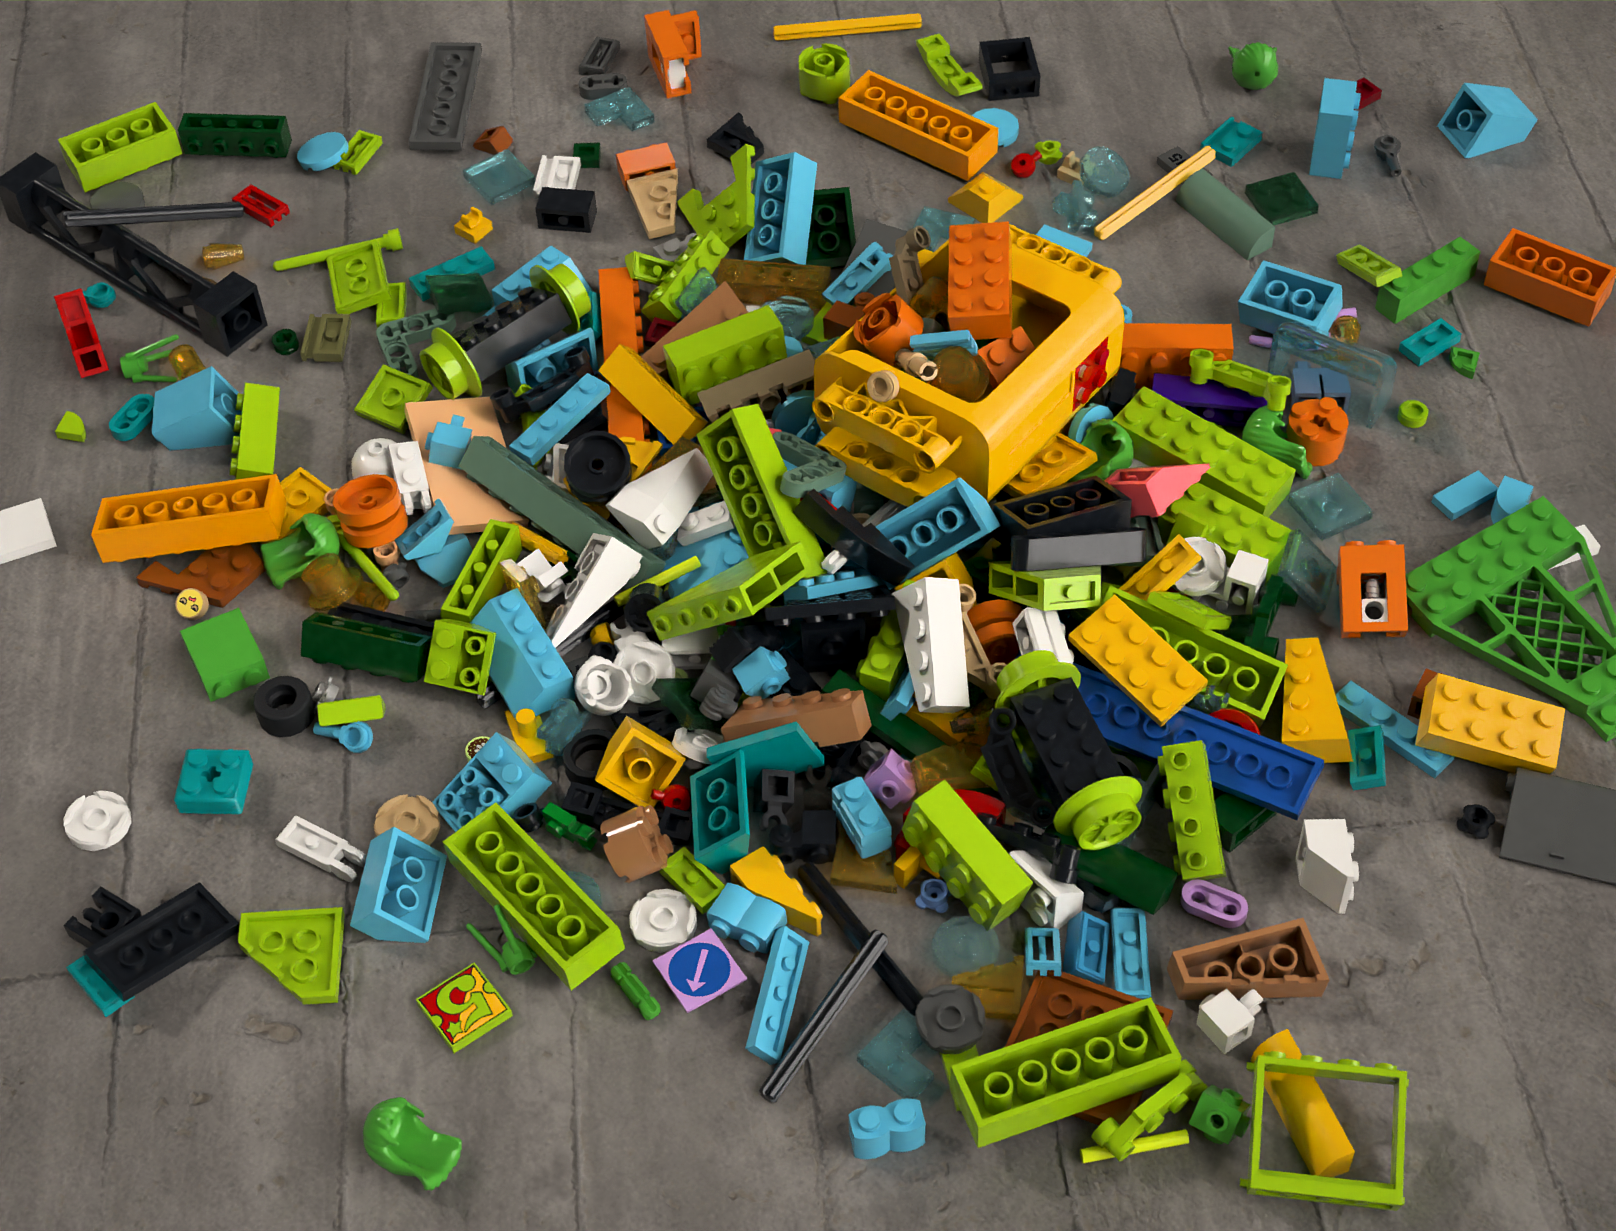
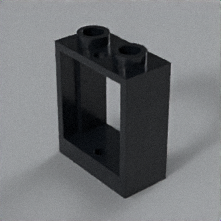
M1030 37L979 42V65L988 101L1039 96L1040 72ZM1026 60L1028 70L994 73L991 63Z

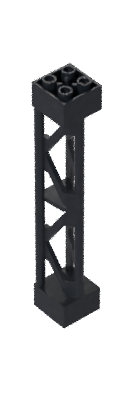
M33 153L0 176V198L11 223L29 234L33 233L202 338L206 344L228 357L268 325L257 285L234 271L218 283L212 279L202 277L165 255L154 244L122 225L93 226L102 232L100 240L79 245L56 215L65 209L69 211L91 209L76 201L65 191L57 165L38 153ZM49 221L59 233V238L41 226ZM114 247L113 256L116 273L94 260L95 252ZM155 262L170 271L173 276L192 287L190 294L166 298L143 269L150 263ZM136 275L146 287V291L128 280ZM193 305L198 323L183 315L184 306Z

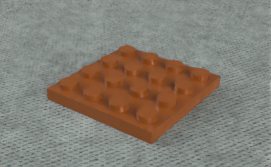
M1038 970L1005 1047L1143 999L1061 971V976H1054V970H1047V976H1040V970ZM1155 1004L1168 1029L1174 1010ZM1144 1090L1072 1116L1100 1125L1109 1117H1113L1121 1126L1132 1114L1133 1110L1138 1107Z

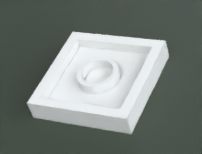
M41 498L0 511V564L57 546Z

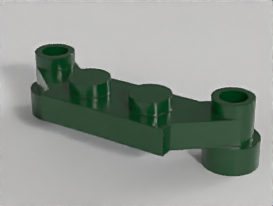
M1271 575L1266 586H1262L1258 599V604L1260 605L1255 604L1253 607L1251 623H1255L1252 636L1247 635L1245 637L1244 645L1276 659L1279 638L1269 637V633L1281 602L1282 605L1296 606L1300 583L1288 580L1284 583V577Z

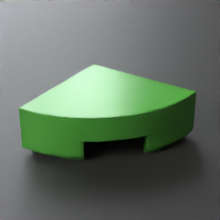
M1451 346L1449 360L1452 367L1458 373L1473 379L1480 352Z

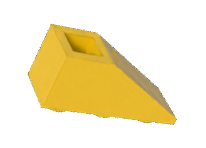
M762 846L730 865L731 883L749 890L756 896L764 897L786 909L787 924L815 936L821 935V919L823 915L820 908L814 901L809 902L806 899L801 885L794 877L791 879L788 877L778 856L775 854L771 856L766 848Z

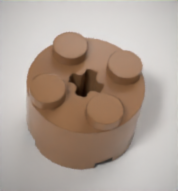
M651 805L635 807L607 819L601 824V835L607 833L608 842L603 844L606 856L613 870L620 878L623 876L628 877L625 881L626 883H631L666 868L668 865V854L673 853L672 842L668 835H661L658 826V815Z

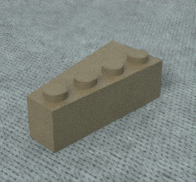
M808 349L701 391L697 395L707 417L712 423L731 409L759 404L765 420L772 419L775 407L779 402L782 405L787 401L786 397L801 390L814 391V363L816 358Z

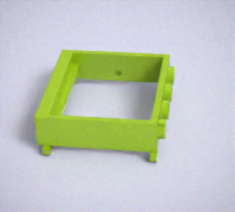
M1277 1051L1264 1052V1056L1258 1055L1254 1063L1247 1062L1246 1070L1254 1072L1248 1179L1240 1178L1239 1187L1247 1188V1194L1391 1211H1397L1402 1205H1405L1403 1179L1406 1092L1409 1087L1407 1071L1397 1070V1066L1389 1063H1377L1375 1068L1360 1066L1359 1061L1352 1059H1340L1338 1064L1323 1062L1322 1057L1315 1055H1303L1301 1060L1286 1058L1285 1053ZM1265 1071L1393 1085L1390 1184L1259 1169Z

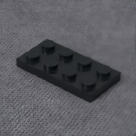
M199 882L83 951L84 960L125 1002L238 933L240 926L239 922Z

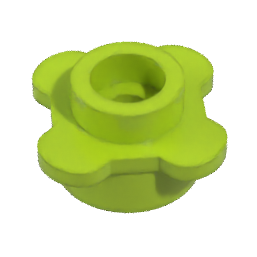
M1048 140L1035 144V149L1042 155V158L1039 159V162L1042 164L1052 165L1063 157V153L1060 152L1061 143L1058 141Z

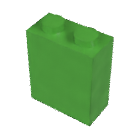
M239 608L180 631L187 652L210 702L227 697L234 692L270 678L264 658Z

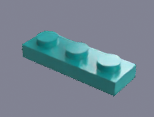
M480 246L409 277V282L412 289L423 302L495 270V265L491 257Z

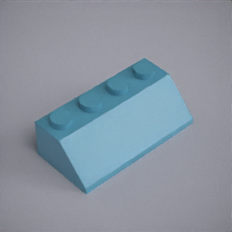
M796 152L756 162L755 179L752 193L755 194V227L747 233L744 266L779 271H789L806 266L817 171L816 162Z
M959 477L875 527L915 566L902 581L904 582L906 579L915 576L1001 525L987 500ZM884 580L889 590L895 587Z
M513 589L490 599L470 623L496 632L489 677L515 720L517 712L521 709H531L534 711L535 716L574 700L573 675L519 589Z

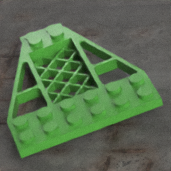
M1544 496L1406 574L1407 604L1412 609L1411 617L1430 638L1437 635L1558 699L1569 712L1583 718L1605 742L1616 737V615L1584 536ZM1579 553L1589 582L1573 591H1567L1547 570ZM1516 589V596L1506 595ZM1521 589L1539 591L1538 600L1520 597ZM1591 592L1595 593L1612 637L1577 602L1579 599ZM1543 593H1544L1551 601H1544V600H1543ZM1496 603L1514 606L1513 614L1500 612L1495 607ZM1518 607L1537 609L1536 618L1517 615ZM1541 610L1560 613L1559 621L1541 619ZM1477 612L1497 635L1481 644L1450 628V626ZM1564 615H1565L1572 623L1563 622ZM1516 625L1534 627V636L1520 634L1516 629ZM1539 628L1557 631V639L1538 637ZM1562 632L1580 634V643L1562 641ZM1585 637H1586L1593 645L1584 644ZM1506 643L1528 668L1494 651V649ZM1536 648L1555 649L1554 658L1541 656L1536 651ZM1560 650L1578 653L1577 662L1559 659ZM1583 654L1601 656V663L1599 665L1582 663ZM1557 669L1576 671V677L1573 680L1563 679L1557 673Z

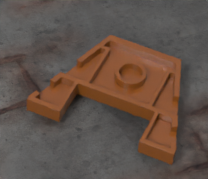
M245 543L239 546L231 545L206 550L179 574L171 571L158 561H154L136 579L141 587H157L161 589V592L171 595L174 592L181 593L185 589L194 588L207 596L209 605L223 608L266 570L264 569L262 559L251 544Z

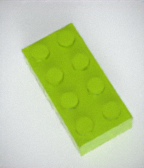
M156 102L58 139L65 162L84 192L97 189L182 155L176 130Z
M769 305L663 345L670 385L690 405L701 402L697 395L701 391L787 358L783 325Z
M1199 482L1191 485L1184 491V495L1181 498L1175 500L1166 508L1167 510L1164 514L1158 516L1157 524L1161 540L1166 545L1178 512L1185 510L1209 522L1204 538L1213 544L1215 542L1221 547L1226 556L1227 567H1231L1239 550L1269 559L1264 586H1266L1271 575H1276L1292 556L1296 536L1295 531Z
M944 779L913 801L901 829L904 837L912 847H917L923 854L928 867L933 872H938L945 880L950 893L955 898H960L967 906L972 919L977 924H982L989 931L1016 912L1031 888L1033 881Z

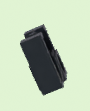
M1120 368L1117 376H1114L1104 406L1112 411L1114 418L1132 399L1136 386L1134 380L1137 373Z
M100 887L92 895L96 906L100 909L104 908L105 911L100 913L90 907L85 908L82 912L84 919L92 923L91 929L78 922L74 916L63 926L69 937L89 948L138 919L142 914L138 908Z

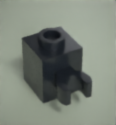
M762 769L755 778L753 812L765 813L760 820L761 831H766L769 819L776 820L778 825H787L785 814L794 804L795 771Z

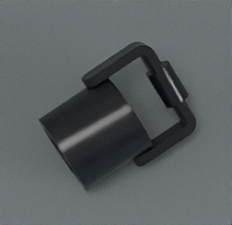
M644 583L633 588L627 603L623 605V612L630 627L640 632L654 631L647 612L673 598L674 591L671 584L667 583L659 587L656 584Z

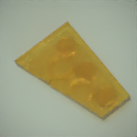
M987 727L984 732L975 736L973 734L965 736L960 742L953 745H943L914 757L910 767L918 793L927 792L944 779L953 789L990 787L970 772L982 756L980 747L987 743L991 728Z
M875 799L882 810L880 799ZM841 824L830 877L831 885L897 894V884L889 849L862 859Z

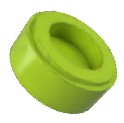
M1405 401L1399 406L1398 421L1408 428L1422 427L1427 421L1428 408L1420 401Z

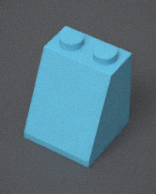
M1464 83L1437 127L1464 158H1471L1523 142L1538 119L1510 88Z
M212 366L156 391L153 406L152 435L169 450L231 445L233 436H238L239 432H233L235 414L240 415V411L235 410L237 393L239 392Z

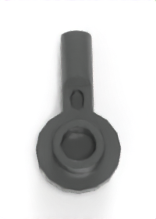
M1392 135L1380 136L1374 143L1376 154L1381 160L1387 161L1392 176H1399L1402 170L1397 153L1401 150V142Z

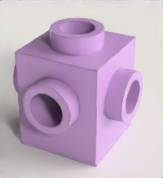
M891 748L869 767L864 781L873 796L892 809L900 801L905 804L914 796L917 791L915 785L919 774L909 761L901 758Z

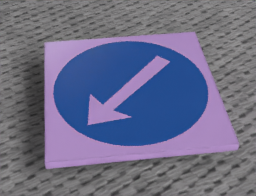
M712 928L652 961L687 1013L747 980V977Z

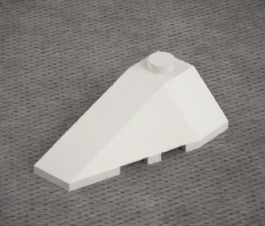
M696 448L660 468L625 484L605 506L636 542L647 550L664 545L681 525L713 476L706 457Z
M592 534L574 569L579 571L577 577L571 583H568L563 591L566 601L564 605L558 606L554 611L545 631L555 648L619 591L629 579L636 576L641 566L639 563L642 558L641 554L611 536Z

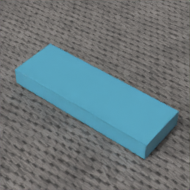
M1112 908L1110 910L1114 988L1117 991L1144 1000L1151 997L1145 911L1140 908Z

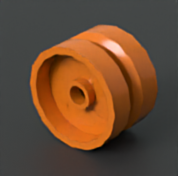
M372 474L358 477L340 487L333 496V507L340 520V527L344 538L348 544L354 547L374 548L383 546L401 536L408 527L409 518L405 506L401 502L398 485L393 478L386 475Z
M1010 600L986 601L972 607L967 612L968 618L991 665L1002 662L1008 665L1015 659L1020 650L1012 623L1023 609L1019 604Z

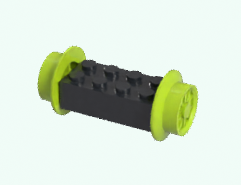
M561 263L550 270L540 265H535L529 271L532 287L521 290L518 293V297L511 302L506 301L496 306V311L489 316L485 315L477 318L472 322L473 326L467 330H460L450 335L441 328L433 329L431 332L433 344L420 352L421 364L432 384L448 400H454L463 393L473 398L480 397L482 395L481 381L560 330L569 335L579 332V318L590 312L591 302L585 287L577 275L569 267Z
M1038 650L1026 653L1011 661L998 675L997 686L1001 693L996 700L995 709L1005 706L1015 712L1017 723L1014 730L1057 812L1054 817V826L1057 832L1065 836H1075L1080 847L1085 850H1099L1112 846L1128 837L1139 826L1142 816L1136 804L1141 798L1142 786L1137 779L1124 776L1078 690L1081 683V674L1078 668L1070 663L1059 662L1056 655L1051 651ZM999 715V718L1003 721L1010 722L1007 715Z

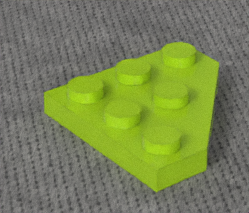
M343 907L241 913L238 944L244 953L303 1005L338 1003L345 918Z

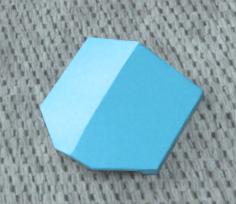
M439 498L434 501L436 505L395 539L406 560L442 552L454 521Z
M463 533L448 535L442 552L415 558V561L422 572L445 588L455 584L473 550L468 538Z

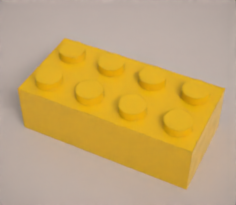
M1438 673L1425 686L1415 746L1515 773L1516 768L1520 767L1550 774L1557 767L1565 708Z

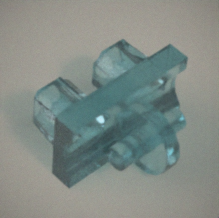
M1073 180L1072 191L1069 194L1065 192L1059 193L1053 199L1052 207L1057 214L1067 217L1069 232L1077 234L1081 226L1092 229L1098 219L1097 210L1091 209L1095 200L1094 192L1083 190L1082 182Z
M568 698L557 699L551 707L550 717L537 729V738L546 740L545 751L563 756L565 746L578 733L582 732V728L591 720V712L588 710L579 711L576 703Z

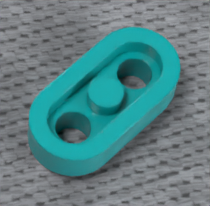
M149 394L135 395L111 418L109 428L116 440H131L153 419L154 397Z

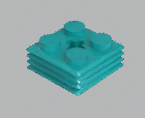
M187 749L174 797L177 809H179L178 812L241 814L253 768L249 750Z

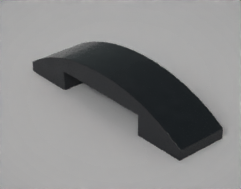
M571 781L561 808L575 816L577 821L600 831L603 821L638 806L603 797V789ZM668 806L665 807L664 812L656 811L661 835H668L672 845H688L693 832L692 813Z

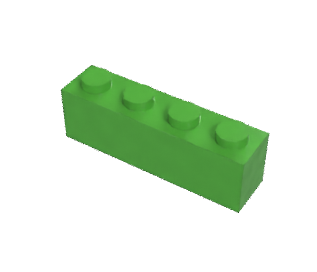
M1458 237L1401 271L1403 277L1395 278L1393 281L1380 286L1375 309L1394 324L1400 322L1474 277L1481 251L1462 237Z

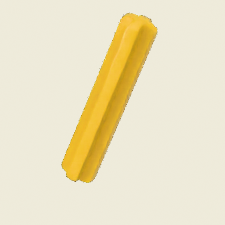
M516 522L512 523L519 527L523 547L532 552L539 549L546 560L555 565L560 561L563 564L568 562L567 550Z

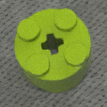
M825 43L821 44V48L813 49V46H810L801 52L798 64L801 95L823 101L825 104L836 103L838 98L850 88V59L845 49L838 45Z

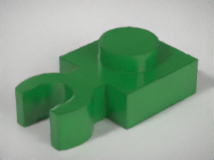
M549 802L542 810L546 822L545 827L554 837L559 839L564 837L572 843L576 841L589 851L598 842V839L593 837L595 831L585 824H580L575 816L552 802Z

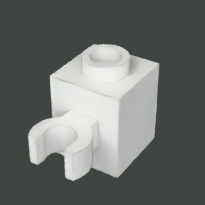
M1227 988L1218 995L1210 994L1199 1005L1196 1024L1222 1053L1226 1054L1251 1036L1255 1021L1253 1016L1261 1010L1258 1004L1263 1001V998L1255 989L1247 992L1239 1001Z

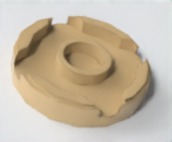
M408 794L399 795L388 800L378 809L374 832L377 837L392 827H396L421 842L430 845L436 839L440 830L439 813L433 802L424 796L408 797Z

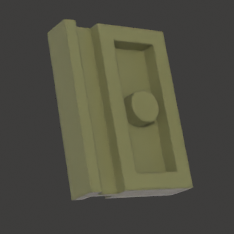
M310 314L300 352L302 361L312 358L315 362H343L352 323L350 314H322V317H315L314 314Z

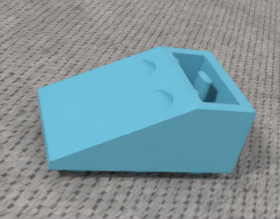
M496 732L434 799L433 804L439 814L456 832L495 802L513 819L514 813L518 808L528 803H535L552 782L516 742Z

